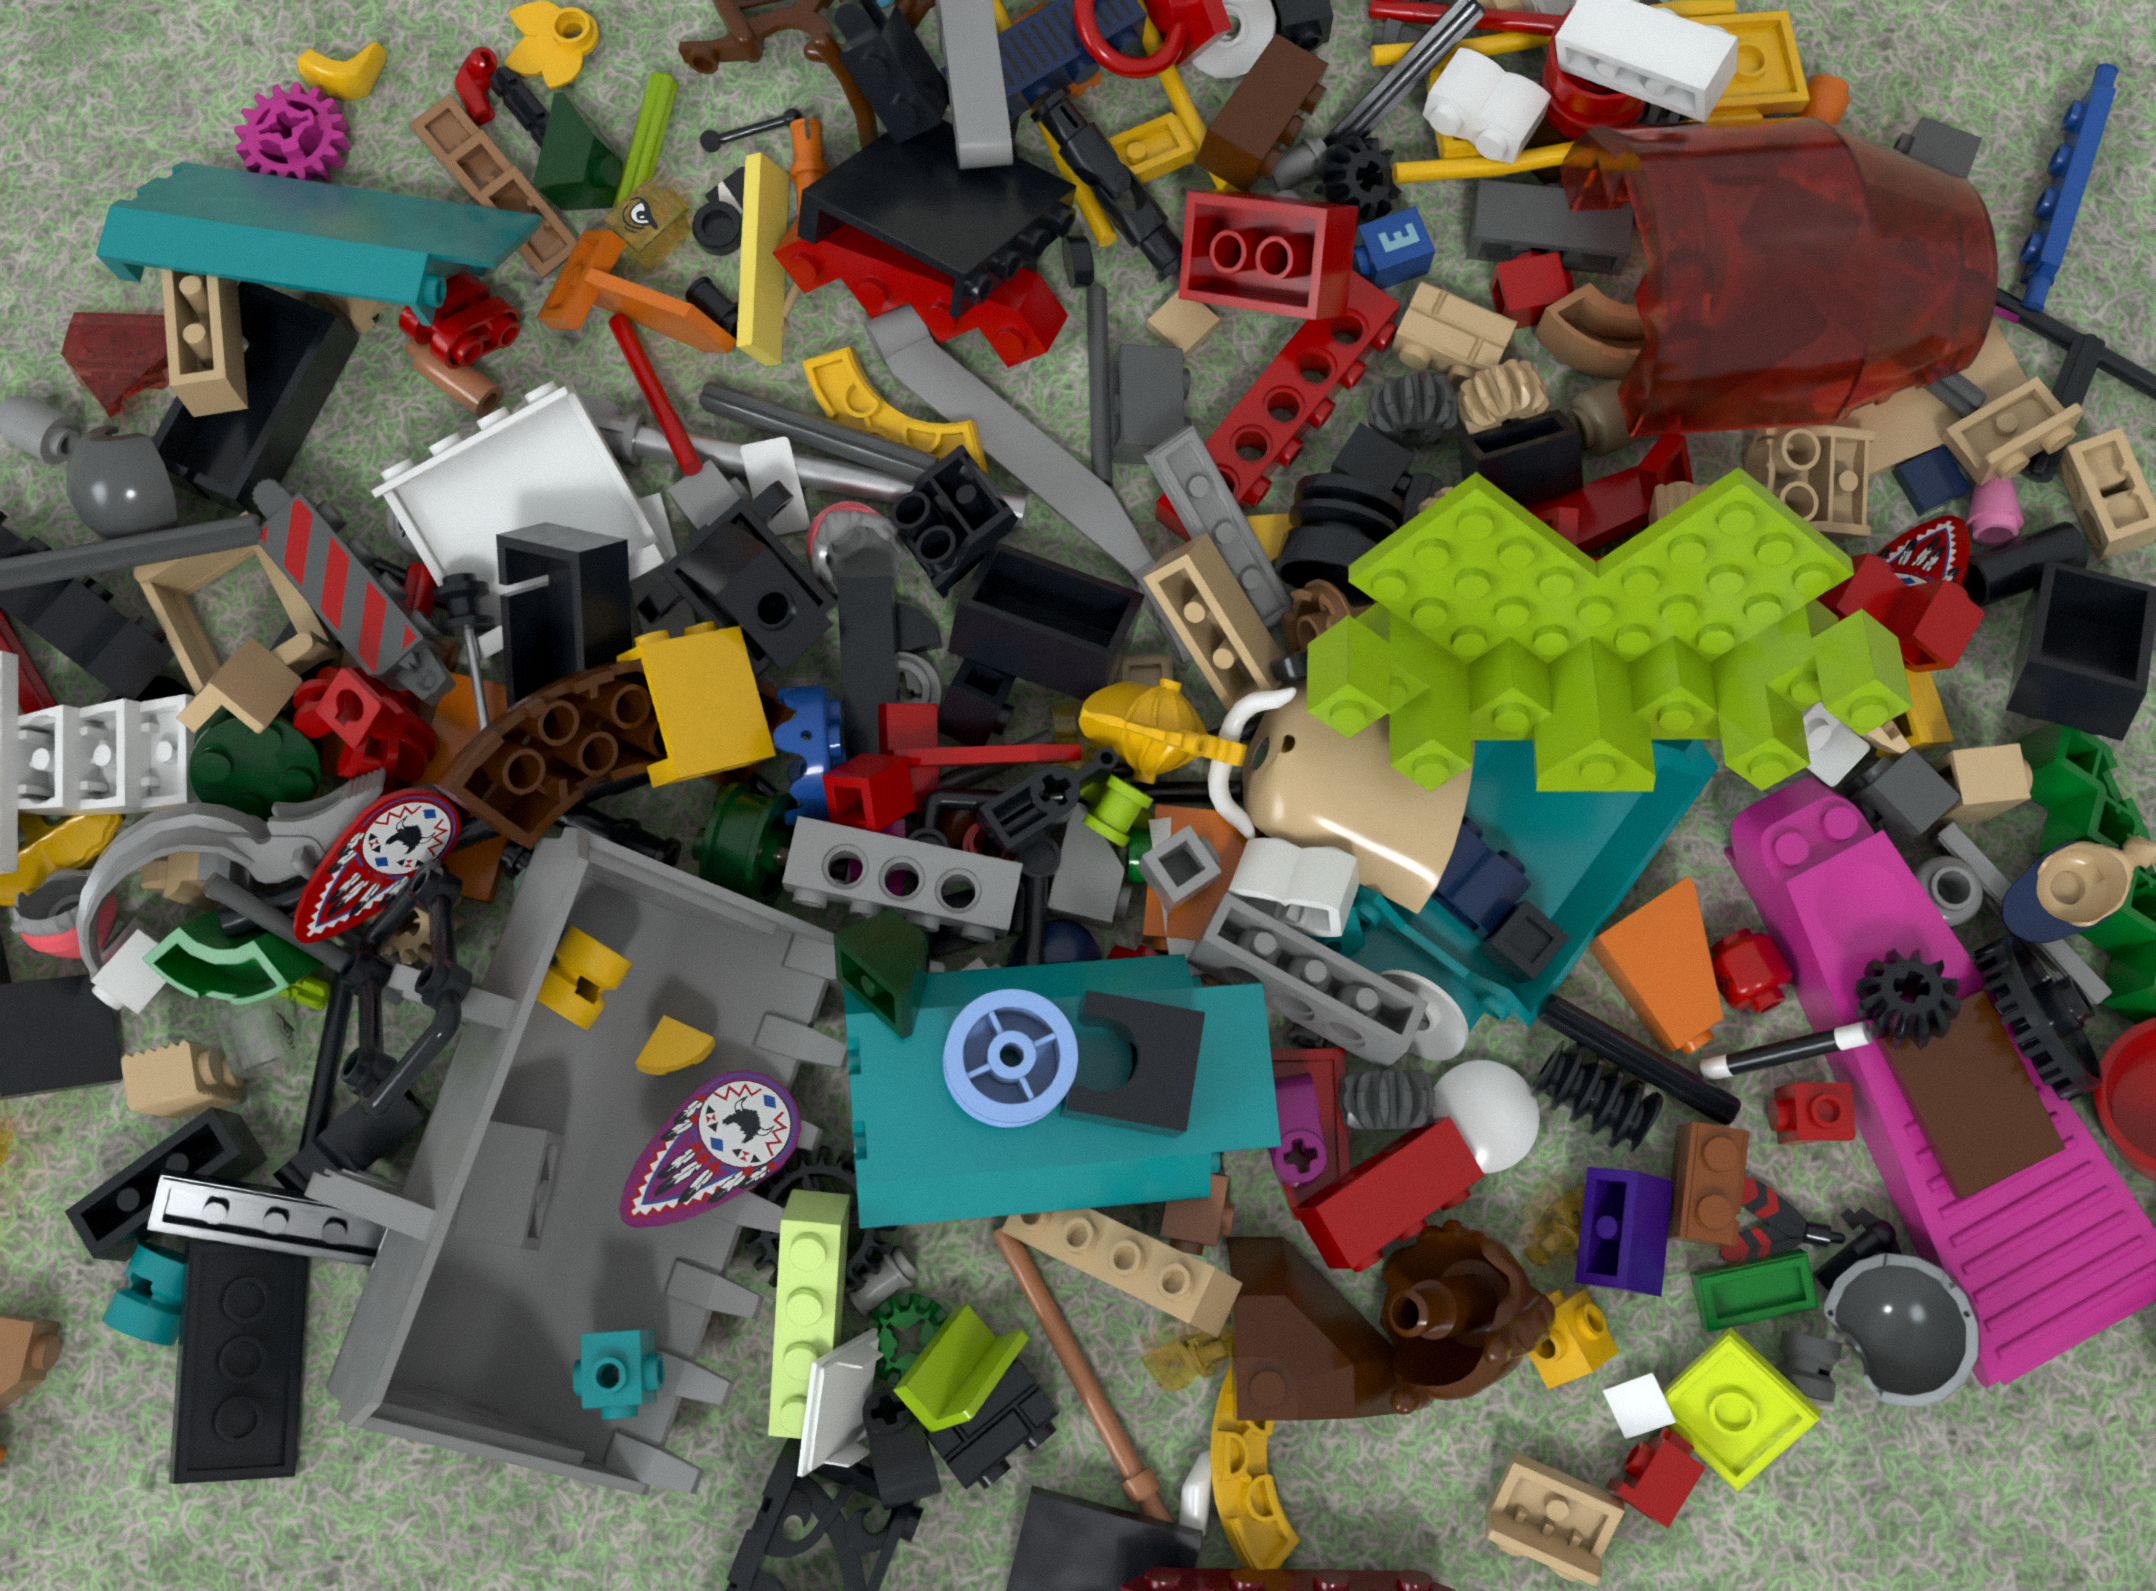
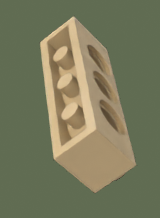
M1090 1208L1009 1215L1001 1232L1216 1338L1219 1337L1243 1284L1201 1260Z

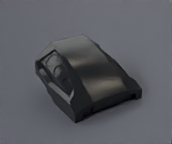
M962 444L919 476L912 491L903 494L895 501L891 509V516L888 517L898 528L897 535L914 555L916 561L931 580L930 583L943 599L948 596L949 589L981 562L986 552H989L1002 537L1008 534L1019 519Z

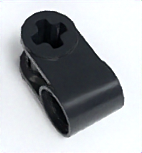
M892 1386L880 1388L872 1392L862 1407V1418L872 1453L870 1459L884 1511L942 1492L928 1440L924 1439L919 1419L893 1391L895 1387Z

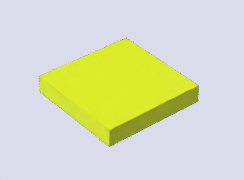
M1731 1327L1661 1390L1676 1420L1675 1423L1667 1426L1674 1433L1689 1442L1695 1448L1693 1451L1737 1492L1821 1418V1410Z

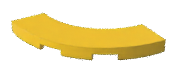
M849 346L802 361L812 391L830 420L934 454L939 458V461L962 444L983 473H989L976 421L967 420L947 424L929 423L914 419L890 405L872 386L861 366L855 348Z
M1231 1363L1219 1393L1211 1430L1210 1464L1215 1503L1230 1546L1243 1568L1257 1570L1279 1569L1301 1540L1284 1515L1276 1493L1273 1476L1268 1475L1267 1442L1268 1436L1273 1434L1275 1421H1237L1233 1417Z

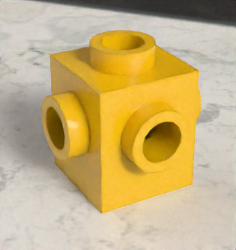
M1560 1288L1544 1294L1553 1303L1556 1310L1555 1325L1551 1329L1549 1339L1539 1343L1534 1351L1526 1355L1535 1364L1548 1390L1594 1372L1619 1353L1607 1329L1603 1313L1594 1305L1585 1288L1565 1297Z

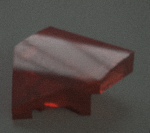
M73 313L61 354L80 386H84L95 397L109 417L125 410L121 402L127 401L128 398L144 389L162 390L169 386L162 371L168 368L164 315Z

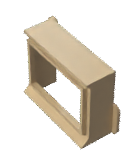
M245 511L239 516L250 515L251 513ZM260 545L137 566L134 569V578L139 581L195 695L222 664L188 596L257 554L298 633L270 651V653L298 676L321 661L342 657L325 623Z

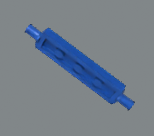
M2103 63L2097 66L2090 90L2086 92L2082 101L2073 100L2064 115L2061 130L2067 131L2065 142L2060 143L2055 149L2047 167V173L2054 175L2050 187H2046L2042 191L2033 211V217L2040 219L2036 232L2032 231L2028 235L2019 255V261L2026 263L2020 283L2027 286L2021 304L2038 312L2044 310L2049 288L2054 284L2055 274L2061 266L2116 92L2113 85L2119 70L2112 64Z

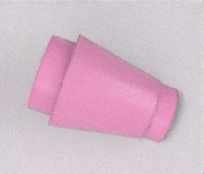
M1997 476L1980 487L1975 482L1966 524L1967 529L1972 532L1973 540L1982 545L1996 546L2017 538L2018 530L2023 526L2024 519L2013 478L2001 481Z

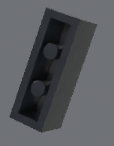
M210 1107L71 1206L65 1213L93 1259L126 1262L132 1258L139 1242L152 1243L165 1234V1232L147 1230L163 1168L239 1181L268 1160L240 1114Z

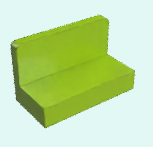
M968 1304L954 1308L893 1391L930 1433L967 1422L978 1412L1029 1337L1021 1328L996 1337Z

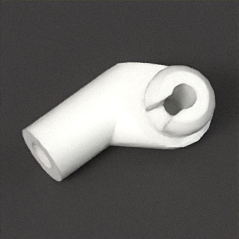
M1210 1449L1199 1454L1182 1486L1179 1525L1202 1530L1203 1536L1207 1534L1212 1485Z

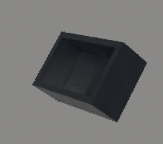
M997 542L989 552H986L957 602L948 652L1085 701L1096 691L1112 685L1132 643L1145 594Z
M2045 559L2024 610L2006 710L2023 714L2032 719H2041L2079 729L2088 734L2101 735L2123 741L2147 693L2156 624V586Z

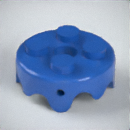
M824 685L778 689L777 701L796 711V715L791 720L776 727L773 733L775 745L784 752L796 753L803 757V759L794 761L787 769V777L790 781V794L793 798L800 801L801 804L798 808L784 813L785 825H796L797 816L830 822L822 775L846 762L845 746L842 747L841 731H843L841 699H830L829 692ZM807 736L808 741H804L802 737Z

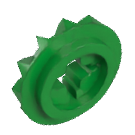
M901 1294L889 1298L872 1312L864 1332L871 1328L878 1329V1351L883 1353V1357L876 1360L875 1372L880 1379L897 1385L920 1355V1353L908 1351L904 1356H900L896 1362L892 1360L897 1353L895 1349L899 1345V1340L894 1336L895 1332L888 1327L890 1324L896 1328L901 1327L904 1330H909L913 1325H918L921 1319H924L926 1322L921 1327L922 1332L918 1338L924 1349L947 1319V1312L933 1299L919 1294Z

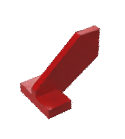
M1666 430L1638 466L1584 484L1583 488L1559 494L1551 499H1542L1523 507L1532 514L1558 506L1579 509L1577 548L1584 553L1646 524L1649 526L1648 512L1655 486L1661 483L1666 486L1677 481H1686L1693 484L1686 437Z
M885 703L878 705L879 754L908 756L916 807L915 810L908 814H919L922 800L929 792L939 788V767L1054 764L1082 761L1081 744H1026L938 748L937 704Z

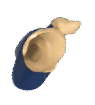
M2134 835L2125 840L2123 845L2116 848L2088 841H2068L2056 846L2032 863L2006 891L2001 904L2003 925L2012 935L2030 943L2054 942L2099 925L2124 904L2131 887L2135 867L2142 866L2147 869L2156 863V842L2149 841L2141 835Z

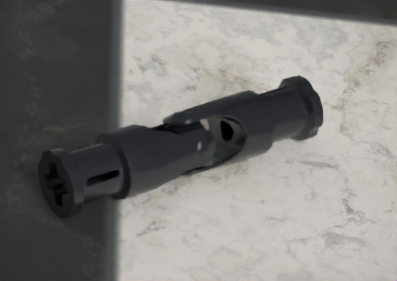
M1065 86L1059 89L1031 114V119L1035 123L1041 122L1060 146L1059 155L1073 173L1083 183L1090 186L1094 198L1132 248L1139 247L1156 269L1157 274L1155 278L1161 283L1181 266L1183 244L1167 225L1168 216L1133 172L1119 161L1112 144L1095 122L1088 123L1070 100L1071 91ZM1128 189H1130L1136 205L1134 212L1126 211L1114 203L1120 198L1121 193L1126 192Z

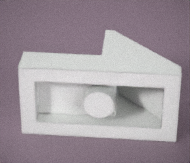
M1818 702L1802 711L1811 763L1805 768L1832 788L1864 757L1871 746L1825 710L1821 702Z

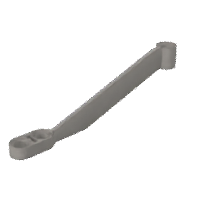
M909 302L864 322V327L882 362L887 365L894 379L947 423H958L967 420L976 421L984 454L1127 571L1132 578L1136 591L1145 594L1143 604L1175 658L1181 664L1192 659L1191 653L1143 579L1156 564V561L1151 556L1112 489L936 345L926 324Z

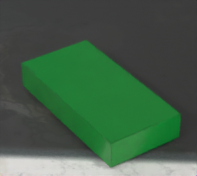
M1801 1248L1690 1272L1702 1328L1707 1332L1819 1309L1808 1252Z

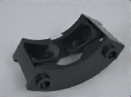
M788 1438L762 1493V1496H764L752 1529H747L727 1577L730 1583L726 1591H786L780 1579L770 1570L763 1567L766 1556L787 1558L802 1554L813 1547L825 1532L836 1552L845 1591H879L899 1540L902 1539L911 1543L924 1508L915 1505V1501L892 1508L886 1525L877 1533H870L863 1524L864 1516L873 1507L858 1509L846 1522L840 1510L854 1491L881 1501L873 1468L858 1462L849 1468L824 1463L811 1471L814 1474L845 1486L835 1499L832 1500L827 1492L809 1475L797 1476L802 1439ZM813 1513L819 1522L808 1535L800 1540H792L786 1535L784 1524L787 1517L792 1515L800 1517L803 1527H805ZM881 1549L866 1587L859 1552L870 1553Z

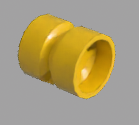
M571 924L557 944L554 952L557 961L554 965H549L536 1000L572 1023L590 1031L607 1005L603 994L608 990H617L634 964Z

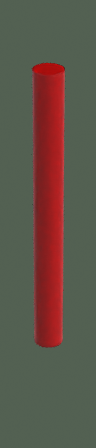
M1371 0L1369 17L1374 20L1387 21V18L1406 23L1433 25L1451 5L1400 0ZM1484 8V16L1472 29L1552 36L1555 24L1563 15Z
M625 314L612 316L608 325L683 474L686 476L696 475L702 470L703 464L628 317Z

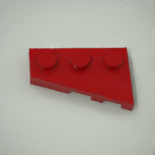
M1344 1048L1271 1049L1274 1079L1310 1072L1317 1095L1320 1126L1327 1154L1325 1167L1313 1184L1304 1188H1293L1278 1179L1293 1221H1301L1294 1208L1350 1171L1349 1131L1342 1124L1341 1110H1338L1340 1078L1346 1075ZM1292 1146L1290 1156L1284 1159L1286 1165H1296L1298 1173H1306V1167L1314 1157L1312 1154H1303L1300 1146Z

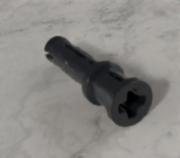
M586 804L566 811L553 823L562 829L564 827L582 829L672 867H675L681 852L680 840L673 837L664 840L643 830L640 821L634 818H623L619 821Z

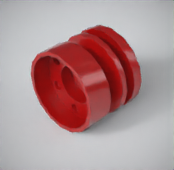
M1571 7L1555 24L1539 85L1551 95L1545 118L1551 127L1566 138L1573 140L1629 131L1641 117L1646 101L1597 84V86L1593 85L1594 82L1561 71L1558 66L1555 36L1573 9Z

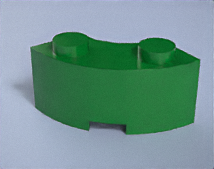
M217 908L179 926L142 957L144 962L157 975L178 990L198 999L206 995L221 1000H229L231 1005H242L267 999L325 965L267 929L251 930L229 938L220 923Z

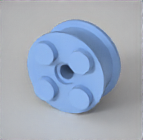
M1020 989L993 991L980 996L968 1004L953 1022L943 1052L945 1082L956 1103L974 1119L987 1125L1001 1128L1029 1125L1049 1114L1069 1091L1078 1066L1076 1037L1065 1015L1046 998ZM1004 1050L1015 1051L1019 1055L1020 1064L1015 1067L1006 1066L1000 1059V1053Z

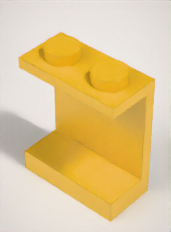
M709 621L683 629L684 636L671 639L668 630L655 631L634 638L636 647L616 656L617 661L641 659L666 748L667 759L647 766L652 788L748 766L776 756L740 626L718 630L716 621Z

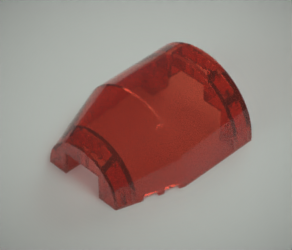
M1815 117L1597 126L1585 131L1574 142L1559 168L1570 212L1620 209L1624 201H1631L1649 266L1634 292L1646 342L1617 389L1629 437L1833 424L1846 419L1852 411L1871 403H1874L1876 406L1885 403L1893 394L1915 386L1916 389H1919L1968 369L1984 344L1992 321L1997 294L1998 257L1996 239L1990 215L1983 199L1975 187L1961 175Z

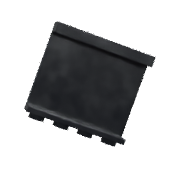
M942 119L939 125L899 144H896L889 132H886L803 189L797 236L816 245L847 223L955 279L949 315L958 320L976 304L982 305L990 293L1003 282H1010L1016 276L1018 270L1031 259H1038L1046 247L1058 237L1063 238L1069 233L1076 218V209L1072 206L1077 186L1014 154L1012 165L960 170L953 124Z

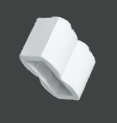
M1459 48L1429 91L1423 116L1437 132L1446 136L1468 139L1485 158L1514 164L1543 120L1551 95L1534 81L1515 73L1505 72L1497 63L1485 55L1470 49Z
M1282 838L1249 839L1246 843L1228 893L1299 932L1319 937L1342 936L1360 884L1358 861L1353 855L1336 847H1308L1302 849Z

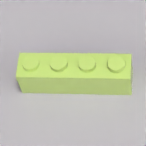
M792 1189L783 1212L780 1226L768 1436L802 1439L812 1361L841 1345L851 1196L849 1194Z

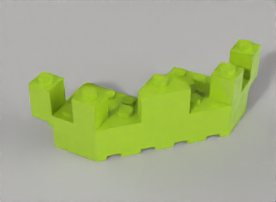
M1737 467L1597 562L1479 473L1475 472L1349 565V582L1376 600L1377 603L1355 619L1347 615L1308 643L1306 712L1348 739L1388 713L1390 766L1429 792L1472 766L1471 741L1533 740L1536 792H1653L1656 774L1652 740L1721 739L1725 765L1763 791L1811 764L1802 711L1823 701L1825 710L1858 735L1863 736L1912 709L1913 705L1898 637L1862 608L1843 620L1838 621V616L1815 599L1855 575L1851 557L1740 467Z

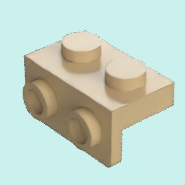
M2036 376L1947 427L1941 439L1980 487L1997 476L2001 481L2013 477L2028 465L2030 457L2042 450L2051 454L2064 447L2076 436L2077 433L2074 431V428L2082 417L2084 410L2078 403L2064 409L2040 378Z
M1514 1451L1486 1509V1537L1507 1554L1516 1557L1527 1556L1549 1566L1555 1574L1566 1580H1581L1592 1586H1597L1602 1577L1601 1558L1625 1512L1624 1499Z

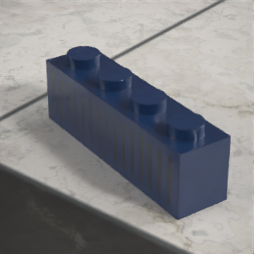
M1055 0L997 35L1010 125L1017 116L1030 108L1036 110L1059 89L1072 83L1076 85L1083 84L1091 79L1099 70L1101 65L1091 57L1078 36L1073 16L1074 0ZM1095 0L1094 16L1101 35L1115 50L1127 56L1131 55L1142 42L1147 14L1137 0ZM944 66L940 69V73L947 83L946 70Z

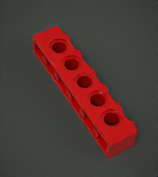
M1352 269L1347 314L1322 320L1307 319L1204 444L1241 511L1247 504L1253 508L1259 505L1273 484L1269 480L1273 472L1279 465L1287 469L1296 460L1305 445L1300 439L1311 426L1319 430L1327 422L1337 405L1332 400L1342 388L1350 392L1358 384L1368 368L1364 361L1374 349L1382 353L1396 335L1398 326L1394 323L1400 303ZM1347 333L1352 335L1357 342L1343 344L1338 342L1333 335ZM1310 370L1317 371L1326 380L1312 383L1304 379L1301 374ZM1274 409H1285L1292 413L1294 419L1287 422L1277 421L1271 417L1269 412ZM1244 447H1253L1260 451L1263 457L1256 461H1247L1242 459L1237 454V451ZM1163 493L1156 502L1155 519L1185 542L1191 541L1192 539L1169 499Z

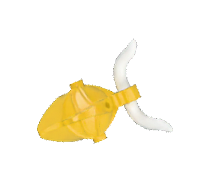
M1160 677L1159 684L1155 687L1131 680L1119 682L1096 691L1085 700L1079 716V725L1083 734L1097 750L1104 747H1113L1120 757L1118 762L1129 765L1134 770L1132 779L1154 784L1157 774L1181 767L1196 757L1210 758L1211 763L1208 774L1209 797L1217 813L1243 834L1247 840L1255 838V828L1249 815L1236 804L1230 794L1228 783L1233 765H1243L1248 745L1239 743L1244 725L1249 718L1257 712L1277 709L1290 702L1296 694V688L1290 687L1248 694L1237 701L1227 713L1218 736L1207 733L1196 710L1179 693L1182 683Z

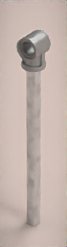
M579 395L614 457L622 458L623 463L637 465L641 456L678 463L661 428L646 425L644 414L631 412L628 416L622 415L620 408L612 402L591 395ZM687 433L702 464L711 459L719 471L747 476L740 452L741 446L746 443ZM792 452L800 485L803 487L895 503L900 496L911 492L916 484L915 481L873 467ZM998 491L1019 518L1014 526L1023 527L1028 496Z

